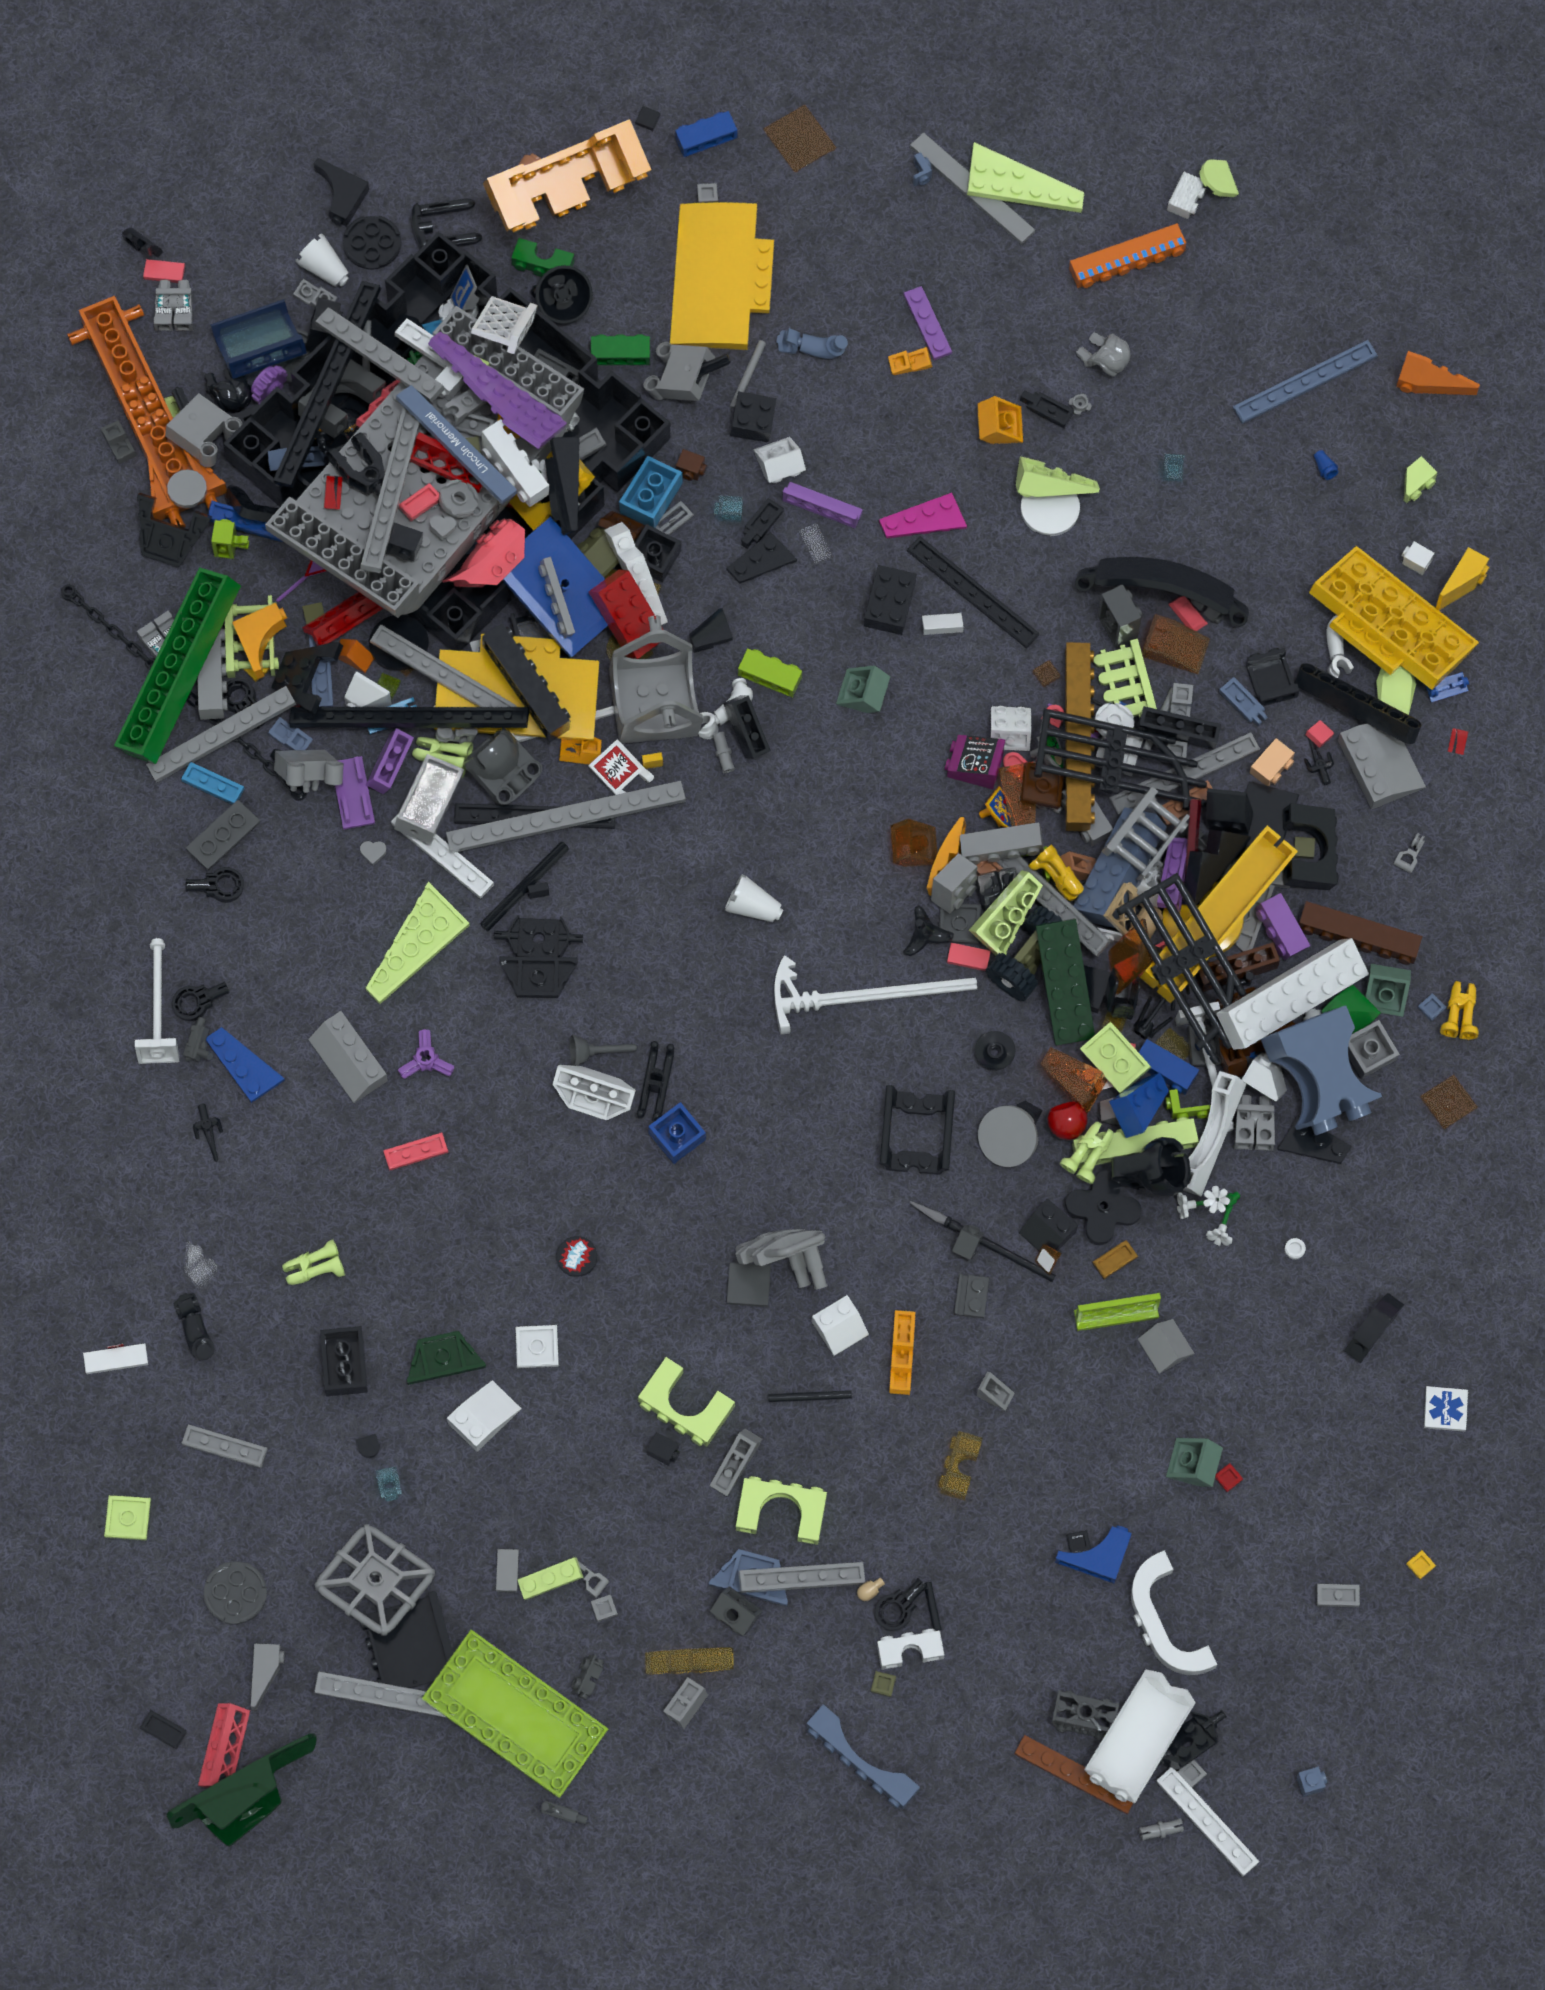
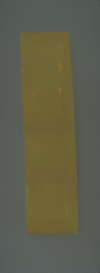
M732 1647L680 1649L645 1653L646 1674L704 1673L734 1669Z

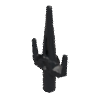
M1308 738L1314 765L1311 766L1306 758L1304 762L1309 772H1319L1323 784L1328 785L1331 781L1327 769L1334 765L1331 753L1327 752L1328 761H1324L1316 744ZM1314 749L1316 750L1319 759L1316 758Z
M200 1104L197 1107L201 1121L195 1122L193 1125L195 1138L199 1139L198 1129H202L214 1161L217 1162L218 1156L213 1126L217 1125L219 1132L222 1133V1125L219 1118H209L206 1105ZM207 1131H210L212 1143L210 1142Z

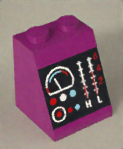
M958 735L957 741H952L950 752L953 753L952 758L946 761L944 770L948 771L947 777L994 789L1004 754L1005 740Z

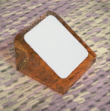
M1043 1244L1035 1262L1050 1275L1062 1253Z

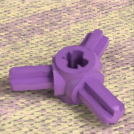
M420 1030L418 1033L419 1048L416 1049V1055L412 1056V1061L398 1069L400 1076L406 1079L419 1070L423 1072L425 1070L432 1071L433 1069L446 1076H450L454 1071V1066L439 1059V1055L431 1047L430 1030ZM429 1056V1061L427 1059L422 1061V1057Z

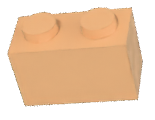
M1276 738L1251 766L1249 773L1266 786H1270L1272 783L1275 785L1282 777L1280 773L1284 769L1289 770L1293 765L1295 752Z

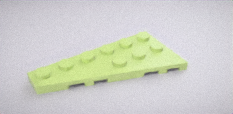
M975 142L973 144L967 195L1082 212L1084 192Z
M429 882L399 930L392 946L385 954L381 965L377 968L366 987V991L379 1004L386 1000L470 926L469 922Z

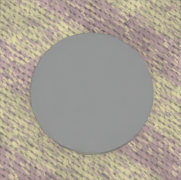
M1000 1106L992 1109L984 1116L978 1130V1141L982 1152L990 1161L1003 1167H1014L1026 1162L1034 1154L1038 1145L1039 1137L1034 1124L1035 1121L1028 1112L1017 1106Z

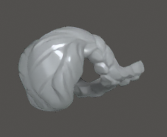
M1094 332L1089 340L1098 347L1101 346V348L1093 355L1084 347L1076 351L1077 356L1084 362L1085 367L1099 365L1106 374L1112 377L1122 372L1130 360L1129 345L1115 334H1110L1105 338Z

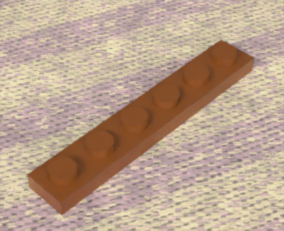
M1024 1735L1014 1755L1128 1815L1133 1802L1118 1800L1113 1793L1101 1785L1094 1784L1090 1780V1775L1085 1771L1086 1767Z

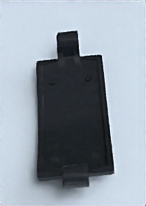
M1146 557L1105 558L1100 560L1099 566L1081 569L1075 580L1076 588L1080 591L1090 590L1093 584L1100 586H1120L1123 584V586L1149 587L1173 592L1193 599L1220 613L1230 614L1231 623L1237 627L1244 626L1249 616L1248 607L1233 597L1235 590L1232 587L1200 570L1168 560ZM1087 578L1089 582L1084 583L1080 579ZM1241 613L1244 615V617L1238 618L1235 616V614Z

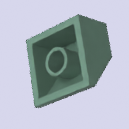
M876 666L847 669L836 705L865 713L880 712L890 676Z
M1371 964L1365 997L1381 1013L1403 1017L1411 981V970Z
M1176 1438L1166 1477L1200 1487H1213L1223 1448L1209 1439Z

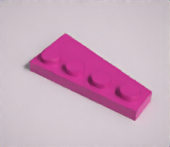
M952 493L879 519L886 539L921 533L928 534L937 531L944 532L953 529H967V525Z

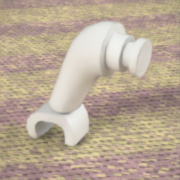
M1335 615L1329 621L1326 631L1329 655L1332 660L1327 673L1338 678L1340 670L1337 667H1342L1346 674L1351 673L1354 667L1350 660L1344 657V638L1329 627L1331 622L1338 616Z
M738 678L732 682L733 691L727 701L740 695H749L752 701V689L747 687L744 678ZM724 705L714 711V714L709 712L700 713L703 715L702 724H708H705L698 734L704 739H712L713 734L718 732L717 724L721 726L729 721Z

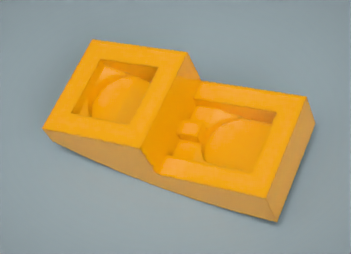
M927 347L910 353L903 351L888 356L893 375L933 367Z

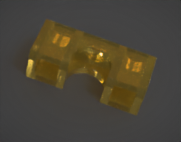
M958 1431L957 1437H952L950 1448L953 1449L951 1456L947 1455L944 1468H947L946 1476L941 1475L938 1487L942 1488L941 1494L965 1501L971 1477L962 1474L958 1469V1464L963 1460L977 1461L982 1437Z

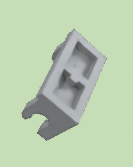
M687 1677L663 1712L671 1721L674 1720L681 1728L685 1729L707 1698L708 1693L704 1687Z

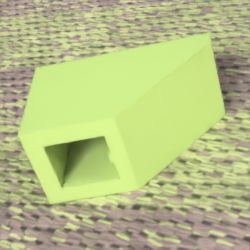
M1422 456L1406 470L1404 501L1406 503L1411 499L1413 501L1417 500L1421 496L1422 490L1425 488L1430 489L1436 483L1435 479L1438 472Z

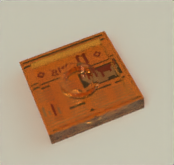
M1452 1075L1420 1097L1444 1130L1477 1109V1105L1455 1075Z

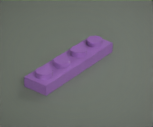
M922 286L904 292L905 300L933 360L952 354V350Z

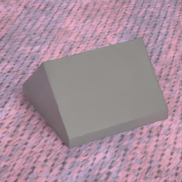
M1173 1319L1157 1323L1138 1338L1139 1343L1159 1374L1195 1354Z

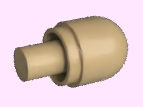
M879 1578L874 1582L871 1580L865 1582L857 1590L858 1598L862 1601L871 1600L879 1593L878 1589L885 1585L884 1581Z

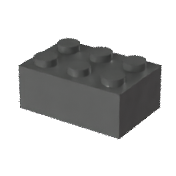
M1123 584L1101 595L1098 618L1116 649L1120 648V645H1127L1130 643V640L1138 638L1142 617L1140 608L1138 606L1135 607L1132 602L1131 592L1128 589L1126 590Z

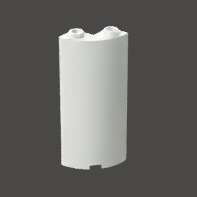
M1145 1670L1087 1764L1085 1771L1090 1775V1780L1094 1784L1101 1785L1113 1793L1118 1800L1122 1802L1127 1800L1135 1803L1196 1703L1189 1691L1170 1686L1163 1673Z

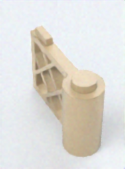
M1128 882V884L1123 883L1105 912L1104 917L1127 939L1128 945L1141 951L1142 940L1132 923L1128 931L1125 928V921L1129 920L1128 917H1125V913L1119 915V919H1115L1112 916L1116 908L1125 904L1124 894L1126 891L1129 893V901L1138 896L1136 893L1138 889L1131 882ZM1141 903L1142 909L1137 917L1151 939L1157 928ZM1153 906L1162 921V911L1159 908Z

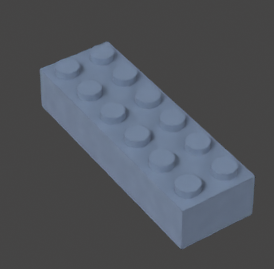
M1124 807L1105 846L1133 809ZM1143 811L1145 817L1165 831L1167 826L1157 814ZM1135 822L1132 826L1134 832L1156 849L1160 838L1140 822ZM1124 837L1120 842L1123 844L1122 847L1147 865L1151 855L1130 838L1126 839ZM1101 852L1083 886V892L1078 896L1073 906L1091 923L1115 928L1104 917V914L1123 883L1128 884V882H1131L1134 886L1137 885L1138 880L1136 879L1141 871L1118 853L1112 852L1107 857ZM1127 891L1124 894V903L1129 901V893ZM1115 909L1112 916L1115 919H1119V914Z

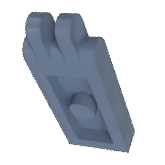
M1235 677L1219 689V693L1249 723L1253 721L1259 726L1262 722L1258 716L1263 721L1268 718L1264 713L1265 708Z

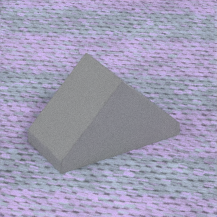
M991 1372L986 1373L977 1391V1397L1006 1411L1015 1394Z

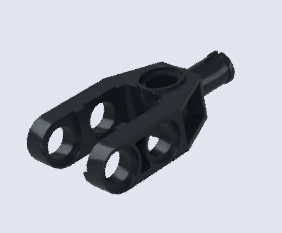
M360 432L351 438L354 448L369 465L362 471H354L347 462L345 455L342 456L336 448L326 452L330 463L349 486L367 495L375 492L379 497L385 476L382 456L363 433Z

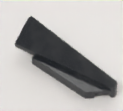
M553 437L550 440L553 457L545 459L550 508L553 519L560 520L562 535L576 532L578 529L580 439L578 437Z

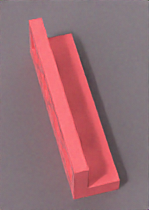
M231 1703L218 1704L198 1786L209 1788L218 1783L222 1773L225 1774V1777L235 1773L250 1710ZM236 1711L242 1713L241 1721L238 1724L234 1720ZM234 1732L236 1741L231 1745L229 1736ZM229 1752L231 1762L226 1766L224 1757Z

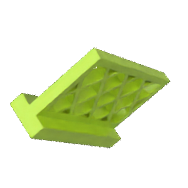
M1160 1293L1078 1305L1077 1309L1074 1310L1077 1331L1159 1319Z

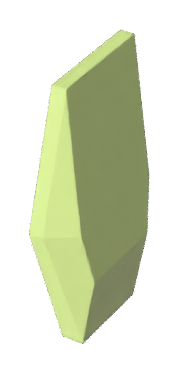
M1402 666L1392 675L1381 668L1376 681L1378 699L1409 715L1416 688L1415 676Z

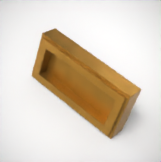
M1125 1240L1092 1263L1103 1279H1106L1138 1258V1255L1128 1241Z

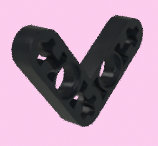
M230 485L227 488L225 497L235 511L243 518L268 522L279 509L254 504L240 487Z

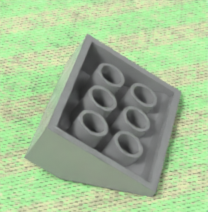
M1369 724L1359 725L1340 733L1338 742L1371 810L1426 788L1404 742Z

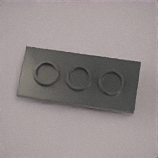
M237 800L186 847V850L209 870L260 823V820Z

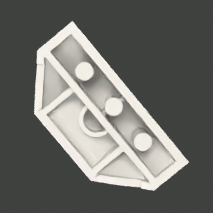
M558 1065L552 1084L568 1108L604 1120H609L629 1111L636 1092L634 1088L619 1078L583 1066Z

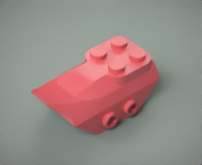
M511 519L496 520L489 527L491 530L487 534L484 533L477 538L476 548L467 557L462 568L442 582H452L455 587L483 588L485 585H498L524 559L525 529Z

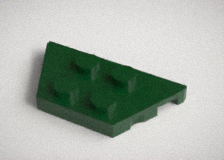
M459 1331L418 1339L407 1383L410 1385L486 1368V1364L477 1355L472 1346L466 1342Z

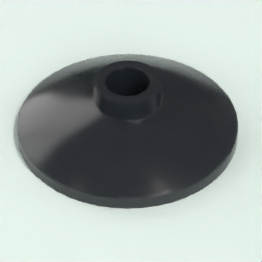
M987 1032L976 1042L975 1056L978 1062L987 1069H1004L1012 1063L1015 1057V1044L1003 1032ZM994 1049L999 1052L996 1056L991 1054V1051Z

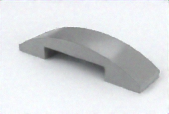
M1173 683L1171 713L1190 717L1193 685ZM1176 741L1175 744H1167V747L1176 756L1186 758L1188 742Z

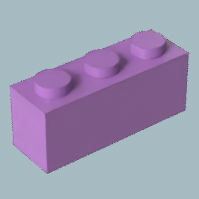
M397 728L389 734L366 783L368 787L381 794H384L391 788L414 737Z
M1281 893L1255 907L1257 918L1265 925L1268 937L1273 940L1278 955L1284 961L1310 946Z

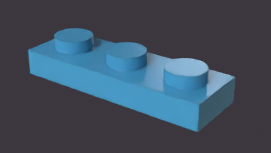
M190 762L181 778L182 782L230 804L239 800L245 790L244 786Z

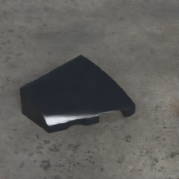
M128 228L122 232L124 240L138 252L142 249L149 256L154 254L156 257L163 253L160 247L134 228Z

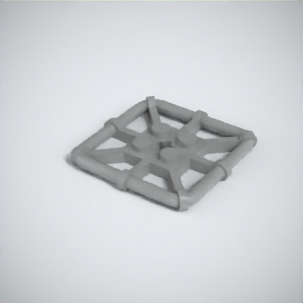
M364 1524L363 1527L355 1532L345 1546L335 1553V1558L318 1577L315 1589L322 1596L344 1610V1614L354 1617L372 1631L385 1636L396 1627L409 1609L412 1610L415 1607V1602L435 1577V1570L425 1561L407 1550L404 1544H399L377 1528ZM365 1536L368 1555L359 1563L348 1554L360 1539ZM372 1536L394 1550L387 1560L374 1552ZM401 1555L421 1570L402 1572L393 1566L392 1563ZM341 1562H345L355 1569L349 1578L327 1580ZM378 1575L380 1582H372L370 1576L375 1577ZM424 1578L409 1597L396 1588L402 1580ZM349 1586L359 1594L349 1604L327 1588ZM391 1594L401 1601L403 1605L386 1624L383 1603ZM364 1597L377 1605L380 1625L356 1609Z

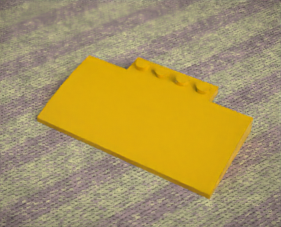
M680 204L670 336L671 345L748 350L750 312L770 313L774 240L755 239L757 204Z
M1357 546L1313 584L1309 592L1338 615L1329 625L1330 628L1388 674L1392 675L1402 666L1431 690L1443 681L1479 644L1475 638Z
M481 634L480 652L440 649L439 659L515 704L517 707H524L482 646V636L484 634ZM514 636L513 639L516 644L520 643L525 649L526 653L524 654L527 660L531 659L536 665L537 674L539 676L542 675L548 683L547 688L550 693L553 691L559 699L558 704L561 709L565 708L571 716L569 718L571 721L570 730L558 738L594 741L599 661L560 658V646L554 639ZM437 683L435 707H477ZM530 714L527 728H505L510 733L518 736L545 737ZM501 728L476 729L478 733L494 734Z

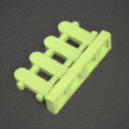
M1138 639L1130 640V647L1127 648L1124 644L1120 645L1119 650L1106 652L1105 649L1100 650L1101 654L1094 657V665L1099 668H1105V672L1099 675V683L1104 686H1110V690L1106 691L1103 695L1104 701L1115 704L1119 703V701L1134 698L1135 703L1125 705V707L1132 712L1133 717L1139 716V718L1143 706L1157 709ZM1134 660L1135 665L1131 666L1129 661ZM1121 662L1125 664L1123 668L1110 670L1109 665ZM1134 678H1139L1140 683L1135 684ZM1126 680L1130 682L1128 686L1115 688L1114 683ZM1139 696H1144L1145 701L1140 702Z

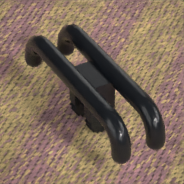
M657 1041L651 1042L637 1111V1117L640 1119L645 1116L650 1092L658 1093L653 1120L656 1121L662 1116L675 1047L673 1044L667 1045L663 1070L655 1068L659 1044Z

